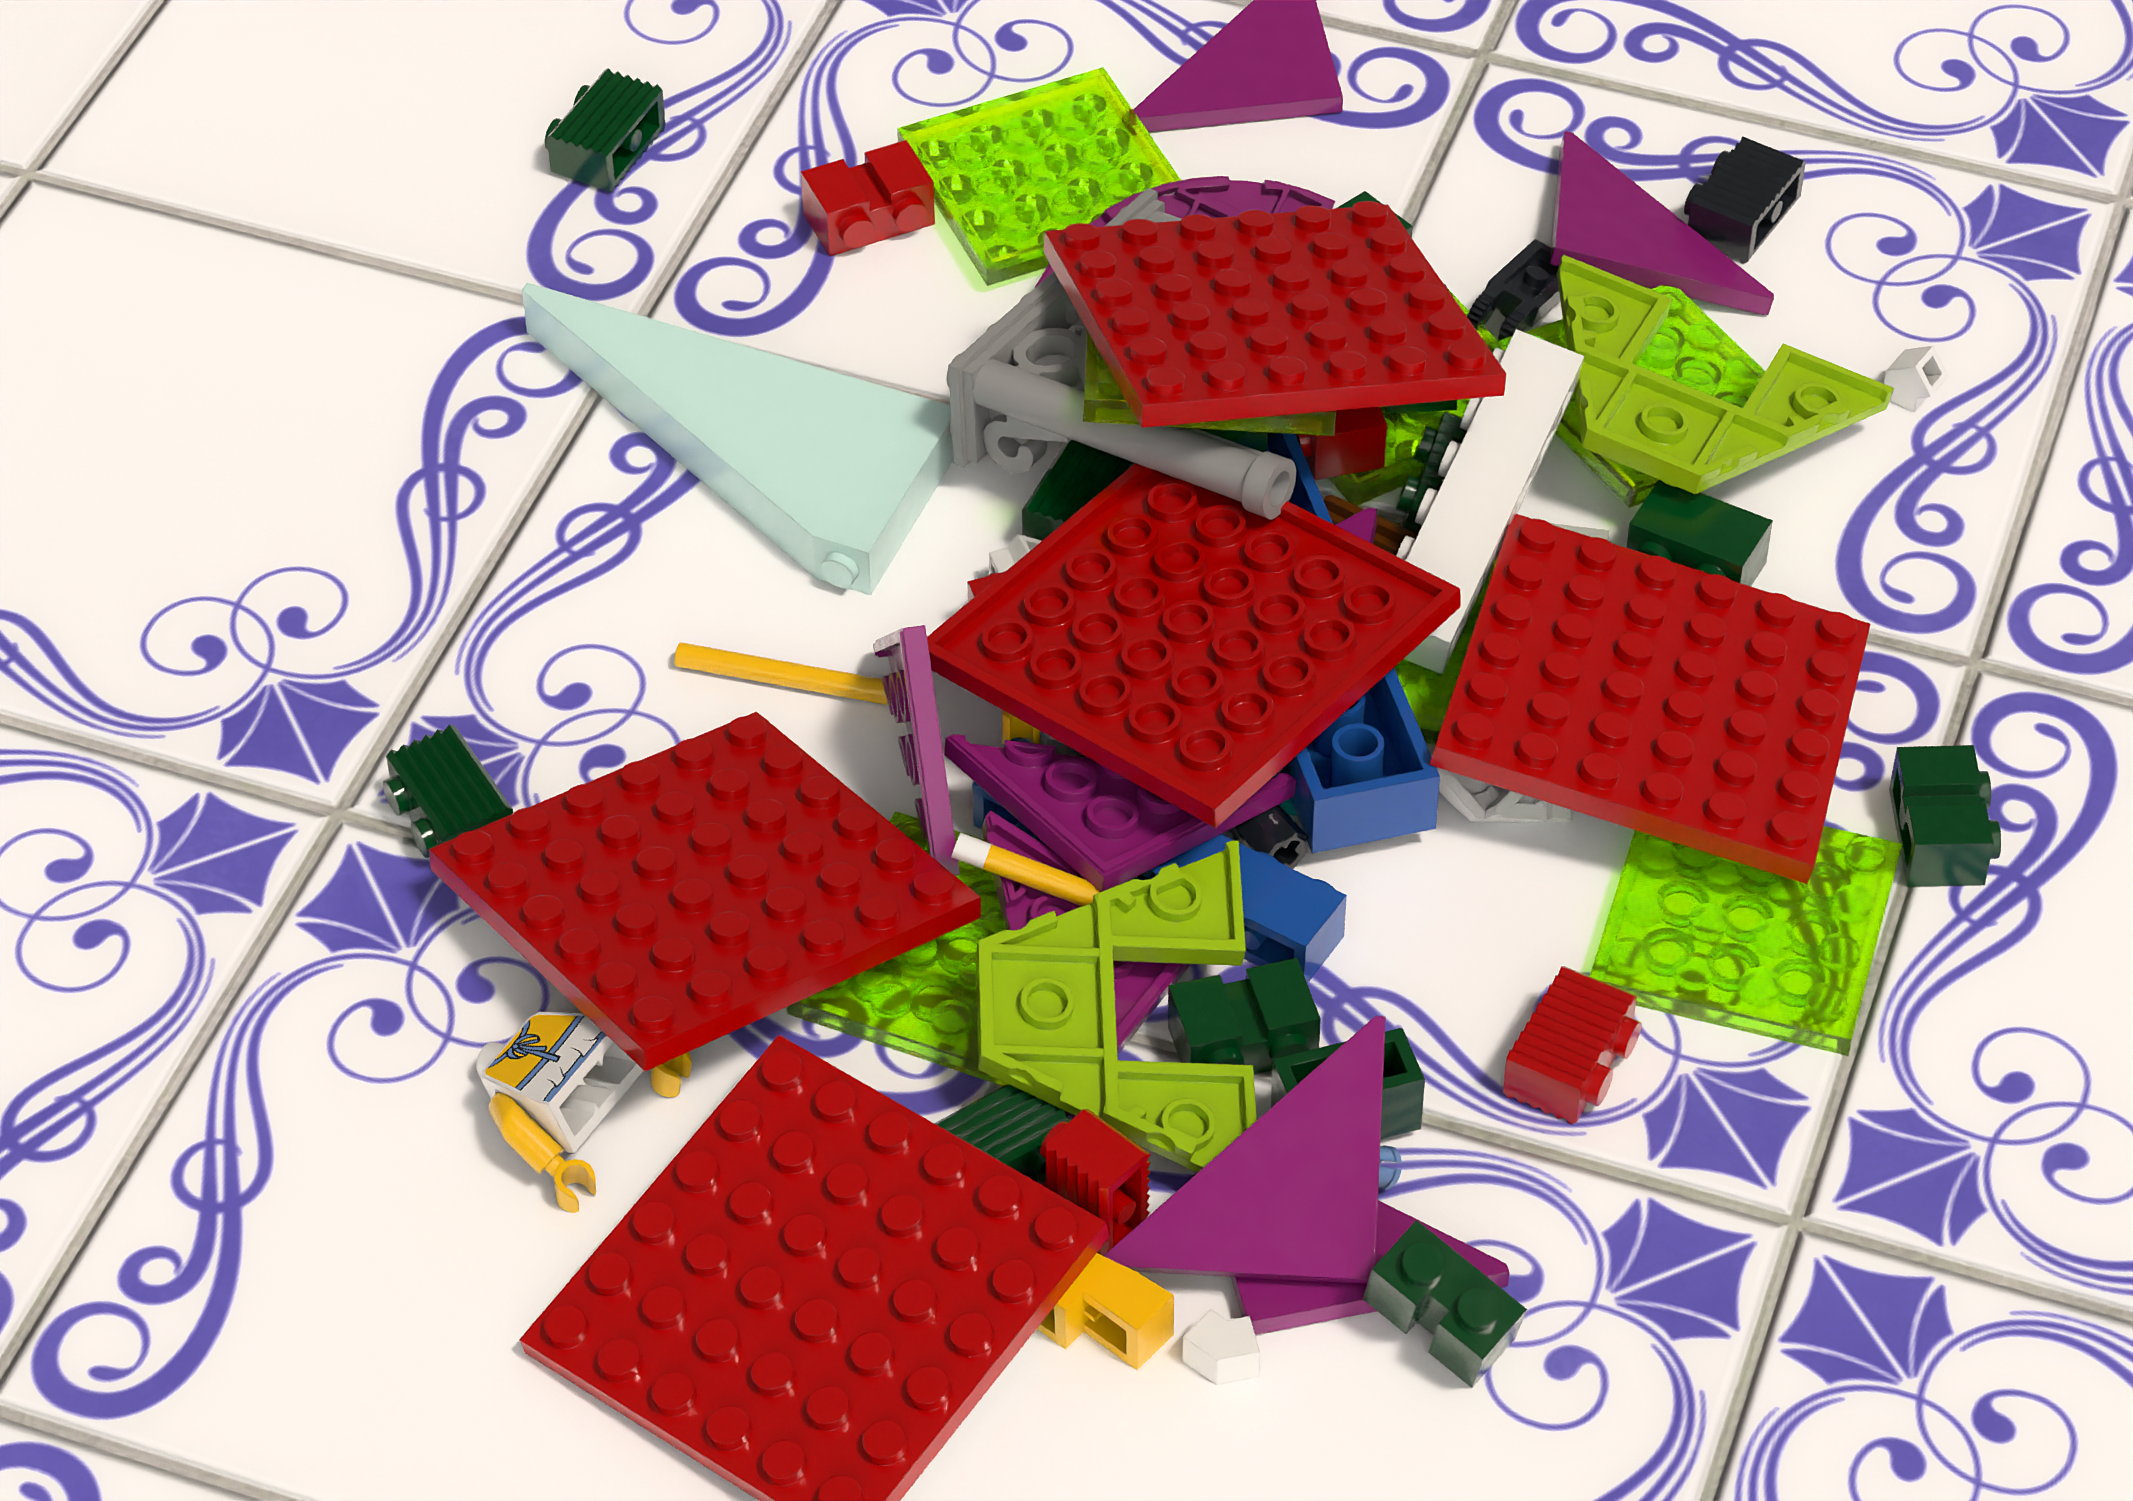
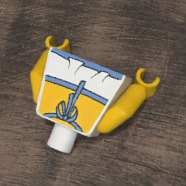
M581 1011L575 1013L538 1012L531 1015L506 1044L487 1043L479 1052L477 1072L491 1098L489 1103L490 1116L505 1141L538 1174L546 1170L554 1178L555 1198L561 1209L570 1213L578 1212L579 1200L574 1192L566 1186L572 1183H580L586 1186L590 1193L596 1195L595 1173L589 1163L578 1159L565 1161L560 1155L563 1151L575 1153L644 1070ZM687 1052L651 1069L650 1083L655 1092L669 1098L679 1095L682 1082L680 1076L690 1077L692 1067L690 1053Z

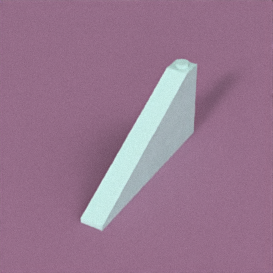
M528 282L522 288L526 329L530 336L815 579L829 582L837 587L872 595L954 460L952 436L949 432L951 420L950 405Z

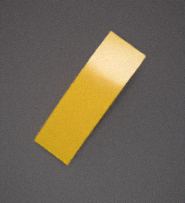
M1096 1253L1037 1329L1065 1350L1085 1332L1131 1367L1138 1370L1174 1336V1295L1140 1273Z

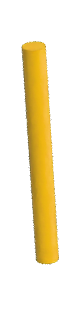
M679 642L676 648V667L888 705L881 678Z

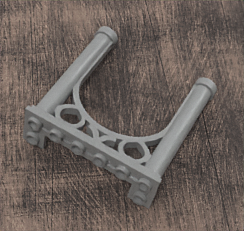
M1147 188L1128 206L1122 208L1118 215L1105 226L1123 225L1131 219L1167 222L1180 221L1182 218L1165 213V203L1158 200V191ZM1054 271L1030 293L1024 295L1019 303L1000 320L990 325L982 336L965 351L954 357L948 365L946 382L950 392L951 408L949 432L953 442L954 464L964 468L970 462L978 463L989 454L992 460L1001 468L1012 473H1024L1044 456L1047 449L1046 441L1068 443L1070 440H1074L1240 501L1246 511L1268 519H1274L1281 514L1280 508L1286 501L1289 502L1296 481V466L1291 459L1268 451L1260 452L1185 424L1142 428L1129 404L1110 393L1095 375L1092 366L1098 349ZM1072 326H1075V332L1068 329ZM1048 355H1063L1070 358L1054 365L1042 366L1035 364L1038 359ZM1014 438H1021V439H1028V440L1025 441L1023 444H1020V443H1018Z

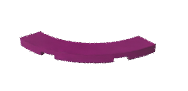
M1229 176L1190 178L1151 188L1158 191V200L1165 203V213L1179 218L1193 214L1206 215L1211 218L1239 216L1241 212L1247 210H1261L1268 213L1296 212L1298 208L1308 205L1332 209L1336 202L1313 191L1279 181L1265 179L1263 183L1229 180ZM1144 191L1110 206L1090 225L1095 227L1107 225L1118 215L1122 208L1128 206ZM1050 263L1035 288L1054 271Z

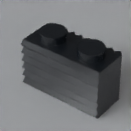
M1742 136L1740 143L1736 144L1734 150L1731 149V152L1724 150L1720 153L1714 163L1708 181L1704 182V184L1696 183L1690 190L1684 205V214L1689 216L1688 225L1722 253L1728 254L1731 259L1738 258L1742 264L1748 262L1801 197L1806 162Z

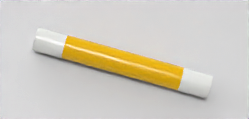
M960 833L951 856L962 862L1079 906L1092 903L1093 896L1100 893L1089 881L963 833Z

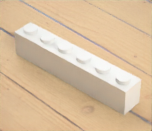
M1517 329L1506 351L1495 348L1493 355L1507 373L1504 396L1470 399L1460 426L1461 429L1467 430V433L1461 444L1455 441L1450 442L1439 467L1438 475L1445 477L1440 490L1428 488L1415 519L1416 523L1422 525L1418 536L1414 539L1406 535L1396 555L1460 588L1461 607L1404 658L1439 674H1443L1500 552L1508 525L1511 524L1514 516L1518 513L1573 396L1584 360L1583 355Z

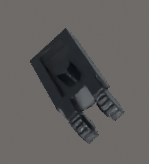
M1534 239L1488 281L1485 290L1476 298L1467 315V318L1477 331L1489 321L1495 309H1498L1500 314L1505 317V320L1499 329L1497 341L1508 347L1516 329L1524 332L1527 326L1532 328L1560 301L1557 283L1559 267L1550 264V246Z

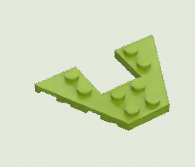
M1564 254L1561 257L1557 272V283L1567 349L1584 356L1574 391L1582 448L1604 456L1612 462L1626 465L1655 477L1670 486L1679 487L1697 494L1882 412L1889 405L1894 390L1893 387L1782 343L1743 408L1642 368L1636 364L1667 318L1673 298Z
M1229 841L1225 844L1223 851L1179 868L1176 863L1163 867L1158 875L1152 879H1133L1097 893L1093 896L1092 903L1056 916L1055 911L1031 919L1022 929L1003 930L978 940L976 950L978 1070L1071 1114L1077 1115L1083 1109H1089L1137 1145L1197 1173L1257 1121L1253 1065L1118 1060L1113 961L1242 966L1246 948L1239 841Z

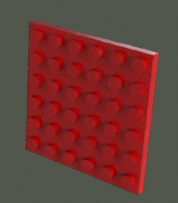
M1362 201L1354 204L1353 207L1334 209L1308 205L1298 208L1296 212L1283 213L1247 210L1241 212L1239 216L1219 218L1193 214L1183 217L1180 221L1167 222L1131 219L1123 225L1103 227L1076 223L1067 226L1064 230L1045 231L1044 254L1142 428L1504 396L1507 373L1388 204L1383 205L1374 201Z
M1135 463L928 635L927 642L931 670L1212 827L1217 828L1461 607L1460 588L1288 501L1280 508L1281 514L1274 519H1268L1246 511L1240 501Z
M1516 514L1511 524L1508 525L1429 765L1808 884L1818 853L1871 624L1854 619L1841 612H1832L1793 600L1780 593H1770L1741 584L1722 575L1708 574L1683 566L1661 556H1651L1622 547L1603 538L1590 537L1564 529L1542 519H1532Z
M757 711L738 717L730 723L694 738L683 740L677 745L647 758L628 763L623 768L585 784L576 785L566 792L533 806L519 809L509 816L473 831L464 832L452 840L429 849L431 871L645 1072L981 918V897Z
M778 1035L519 1341L525 1354L759 1501H901L1104 1245L1110 1234L1107 1222L783 1036Z

